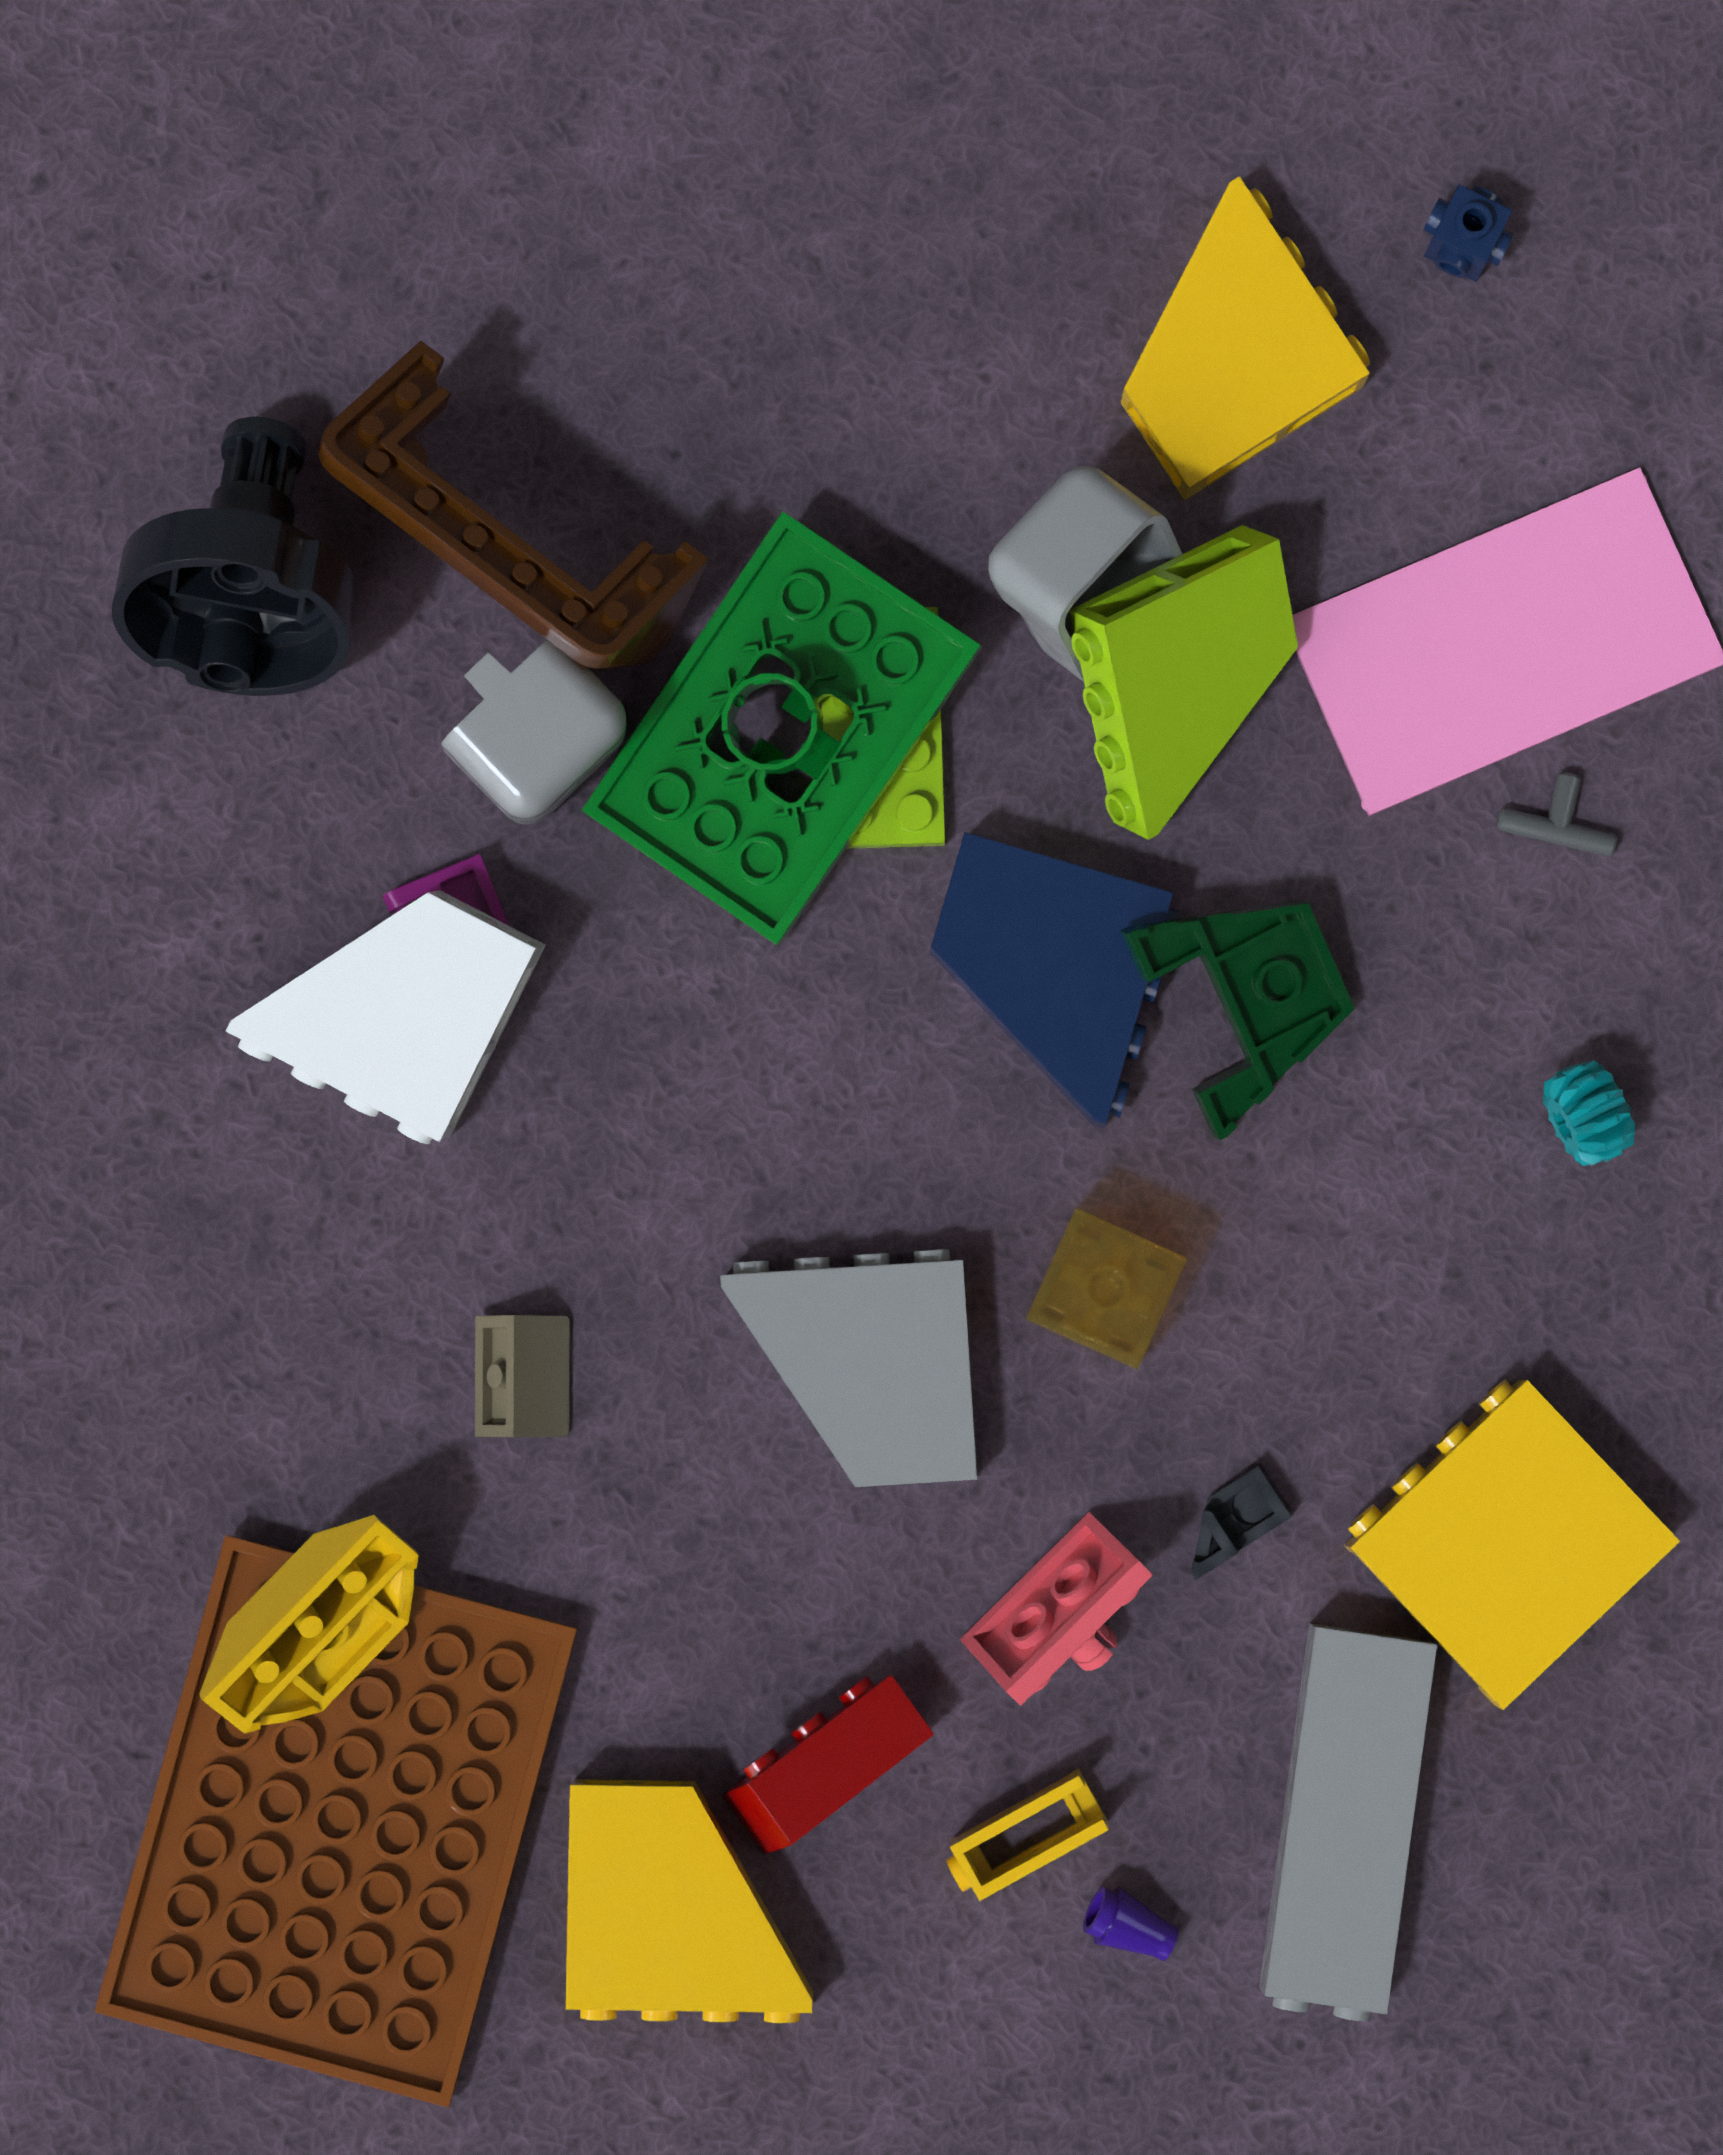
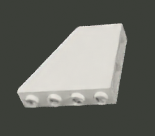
M441 890L428 892L232 1019L226 1032L240 1038L238 1047L249 1055L270 1062L274 1056L294 1066L291 1075L301 1082L318 1089H324L325 1085L328 1084L346 1093L344 1102L355 1110L376 1117L380 1111L398 1120L400 1123L397 1129L407 1137L424 1144H430L432 1139L441 1142L452 1135L546 945Z

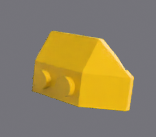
M375 1515L314 1533L227 1622L199 1693L201 1699L244 1734L260 1730L261 1725L284 1723L324 1711L409 1623L414 1590V1569H417L419 1557L416 1550Z

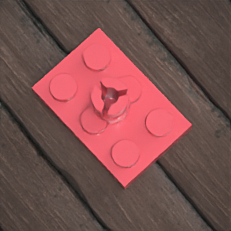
M1088 1512L960 1640L1000 1686L1021 1706L1034 1693L1043 1689L1050 1681L1052 1675L1070 1657L1084 1671H1092L1104 1665L1113 1655L1108 1648H1116L1118 1642L1116 1634L1104 1623L1121 1606L1131 1602L1138 1594L1140 1588L1153 1575Z

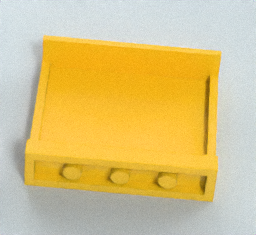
M1506 1379L1495 1386L1480 1401L1479 1405L1485 1412L1469 1427L1460 1421L1436 1443L1435 1446L1441 1451V1454L1425 1469L1419 1463H1416L1395 1481L1391 1488L1397 1495L1381 1511L1373 1504L1349 1525L1347 1529L1353 1537L1344 1545L1366 1565L1479 1686L1478 1689L1490 1702L1502 1710L1514 1701L1680 1542L1528 1380H1518L1511 1386Z

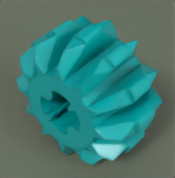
M1593 1060L1570 1065L1556 1072V1076L1544 1082L1543 1104L1548 1110L1549 1115L1547 1119L1552 1123L1556 1137L1560 1138L1566 1152L1572 1155L1575 1161L1583 1166H1592L1602 1161L1608 1162L1622 1155V1151L1634 1145L1636 1124L1630 1116L1631 1107L1623 1097V1089L1618 1088L1614 1082L1613 1075L1604 1070L1601 1064Z

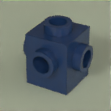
M1459 184L1450 203L1439 198L1430 214L1423 231L1433 235L1424 257L1434 261V264L1447 274L1459 278L1467 277L1477 282L1487 262L1498 267L1514 235L1504 229L1513 210L1503 206L1502 199L1490 190L1478 186L1468 189ZM1465 226L1472 228L1477 232L1469 231L1465 228Z

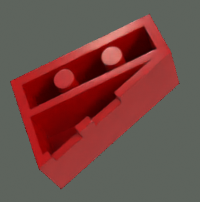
M868 1675L860 1679L838 1696L844 1706L827 1718L819 1711L791 1732L796 1740L778 1754L773 1747L761 1754L743 1769L747 1777L722 1794L724 1800L764 1855L793 1845L934 1735L892 1675L875 1683L871 1681Z

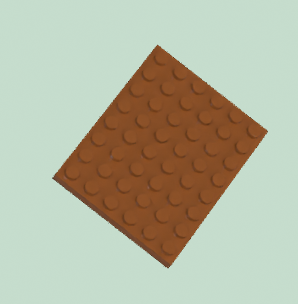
M230 1534L225 1535L94 2012L449 2108L452 2104L578 1627L414 1584L409 1623L324 1711L284 1723L261 1725L260 1730L244 1734L201 1699L199 1693L227 1622L295 1552Z

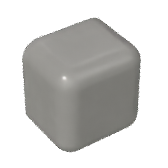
M546 640L512 673L488 652L464 675L484 700L445 737L441 746L453 762L509 819L519 824L530 825L547 818L618 750L626 734V712L619 699L588 667L576 662L550 641Z

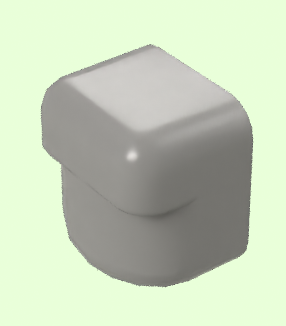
M1089 465L1072 467L1062 474L995 545L989 555L988 571L990 579L1000 597L1021 614L1031 635L1042 650L1084 682L1080 661L1077 659L1071 644L1074 632L1069 610L1182 555V552L1168 520L1161 513L1102 470Z

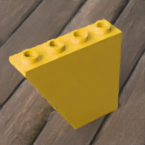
M1240 176L1229 182L1124 387L1121 399L1122 406L1184 500L1362 389L1370 374L1366 368L1370 365V361L1362 344L1354 335H1349L1348 337L1344 335L1334 320L1337 316V310L1332 299L1321 286L1312 287L1301 270L1305 267V262L1299 249L1289 237L1281 240L1269 221L1273 218L1266 199L1256 188L1249 191Z
M574 1779L572 1781L569 1797L565 2010H580L581 2019L594 2021L616 2019L617 2010L641 2011V2019L646 2021H674L678 2019V2011H702V2020L708 2022H735L739 2020V2012H764V2021L771 2023H795L800 2021L801 2013H812L814 1992L696 1781Z

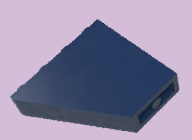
M964 832L931 944L930 954L1090 1124L1104 1128L1109 1115L1118 1118L1121 1116L1130 1083L1119 1080L1125 1058L1137 1060L1146 1030L1145 1025L1136 1023L1142 1000L1154 1002L1161 979L1160 976L1151 982H1147L1141 978L1120 930L1128 926L1178 919L1180 911L1169 908L1173 896L1172 892Z

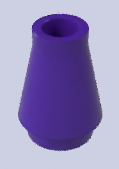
M1104 1886L1099 1888L1088 1906L1083 1922V1931L1094 1936V1943L1097 1945L1145 1954L1165 1961L1170 1956L1179 1933L1177 1926L1163 1920L1121 1887H1117L1114 1890Z

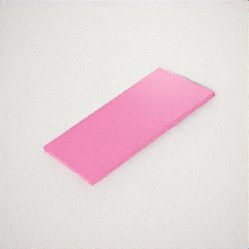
M1640 467L1293 614L1298 642L1296 654L1360 796L1361 806L1367 812L1368 817L1723 666V649L1647 484V477L1643 474Z

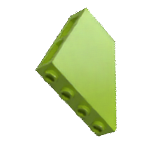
M1244 525L1069 610L1074 632L1071 644L1077 659L1080 661L1085 684L1083 701L1091 715L1096 737L1094 753L1103 770L1107 789L1105 797L1106 809L1115 824L1147 840L1161 832L1298 648L1280 541L1278 538Z

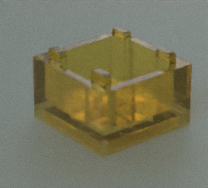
M1075 1208L1023 1321L1131 1370H1138L1187 1261V1257Z

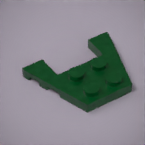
M1303 900L1128 926L1120 930L1141 978L1147 982H1151L1199 956L1201 957L1245 1056V1061L1192 1089L1213 1137L1218 1140L1228 1137L1238 1127L1235 1123L1255 1103L1260 1105L1275 1090L1273 1085L1296 1062L1302 1063L1355 1009L1309 903Z

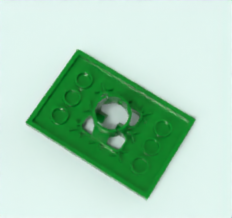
M782 512L581 811L775 945L780 946L983 647L785 512ZM774 656L792 667L795 678L791 679L780 673H760L753 677L752 675L765 658ZM768 684H785L792 689L781 708L803 723H806L811 716V731L807 740L802 743L801 749L789 759H782L785 753L762 737H760L749 754L741 750L739 746V732L735 724V717L739 707L745 704V699L754 690ZM828 696L838 698L848 705L854 713L852 723L839 742L823 731V714L819 703ZM721 721L722 731L726 733L723 736L727 746L739 761L728 762L716 754L710 747V738ZM799 768L814 779L798 801L788 803L770 790L768 779L772 773L785 774Z

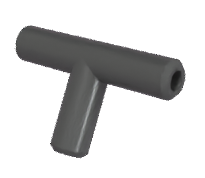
M1562 772L1557 776L1548 818L1504 807L1500 810L1496 823L1499 831L1607 857L1614 854L1618 840L1616 834L1571 823L1581 779L1578 775L1568 772Z

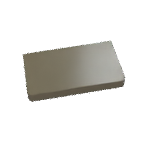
M475 1316V1437H566L569 1434L570 1320L567 1316Z

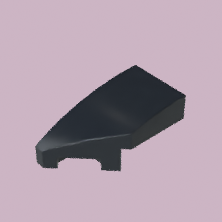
M1261 1463L1208 1497L1202 1514L1201 1529L1190 1572L1195 1580L1238 1554L1242 1548L1293 1516V1511Z

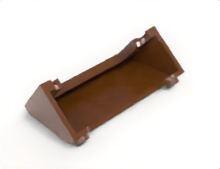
M419 341L329 423L321 439L319 458L322 466L333 477L576 662L596 669L646 664L654 659L670 642L709 559L686 541L678 547L676 552L662 555L651 553L653 546L643 540L591 592L427 467L428 456L419 441L414 438L446 408L451 394L444 387L440 386L438 388L437 376L440 373L445 358L424 342Z

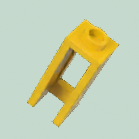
M1077 1768L1057 1782L959 1836L953 1837L950 1842V1849L954 1855L947 1858L946 1863L962 1892L972 1888L978 1900L981 1901L1109 1830L1108 1820L1080 1769ZM1064 1799L1076 1821L1074 1824L998 1866L991 1868L979 1846L981 1843Z

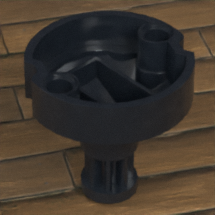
M250 416L240 418L230 423L223 433L221 453L225 461L220 487L215 490L211 497L210 508L189 509L160 516L142 525L127 540L122 552L112 602V619L121 639L137 656L153 667H171L184 673L186 681L191 685L222 693L248 696L295 693L325 682L334 676L344 665L350 651L358 602V588L351 569L335 550L323 541L315 540L293 526L295 510L291 497L295 475L300 472L304 465L306 445L303 437L288 424L269 417Z

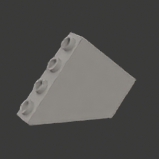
M949 1249L915 1251L914 1263L890 1264L889 1253L854 1255V1267L830 1268L829 1257L793 1259L794 1271L770 1272L769 1261H749L733 1263V1274L720 1275L722 1290L855 1487L977 1480L963 1260L950 1261Z

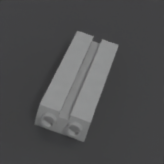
M1309 1623L1259 1988L1264 1996L1273 1997V2007L1294 2012H1309L1310 2003L1334 2007L1333 2015L1336 2017L1364 2022L1370 2021L1371 2012L1387 2014L1437 1644L1425 1640Z

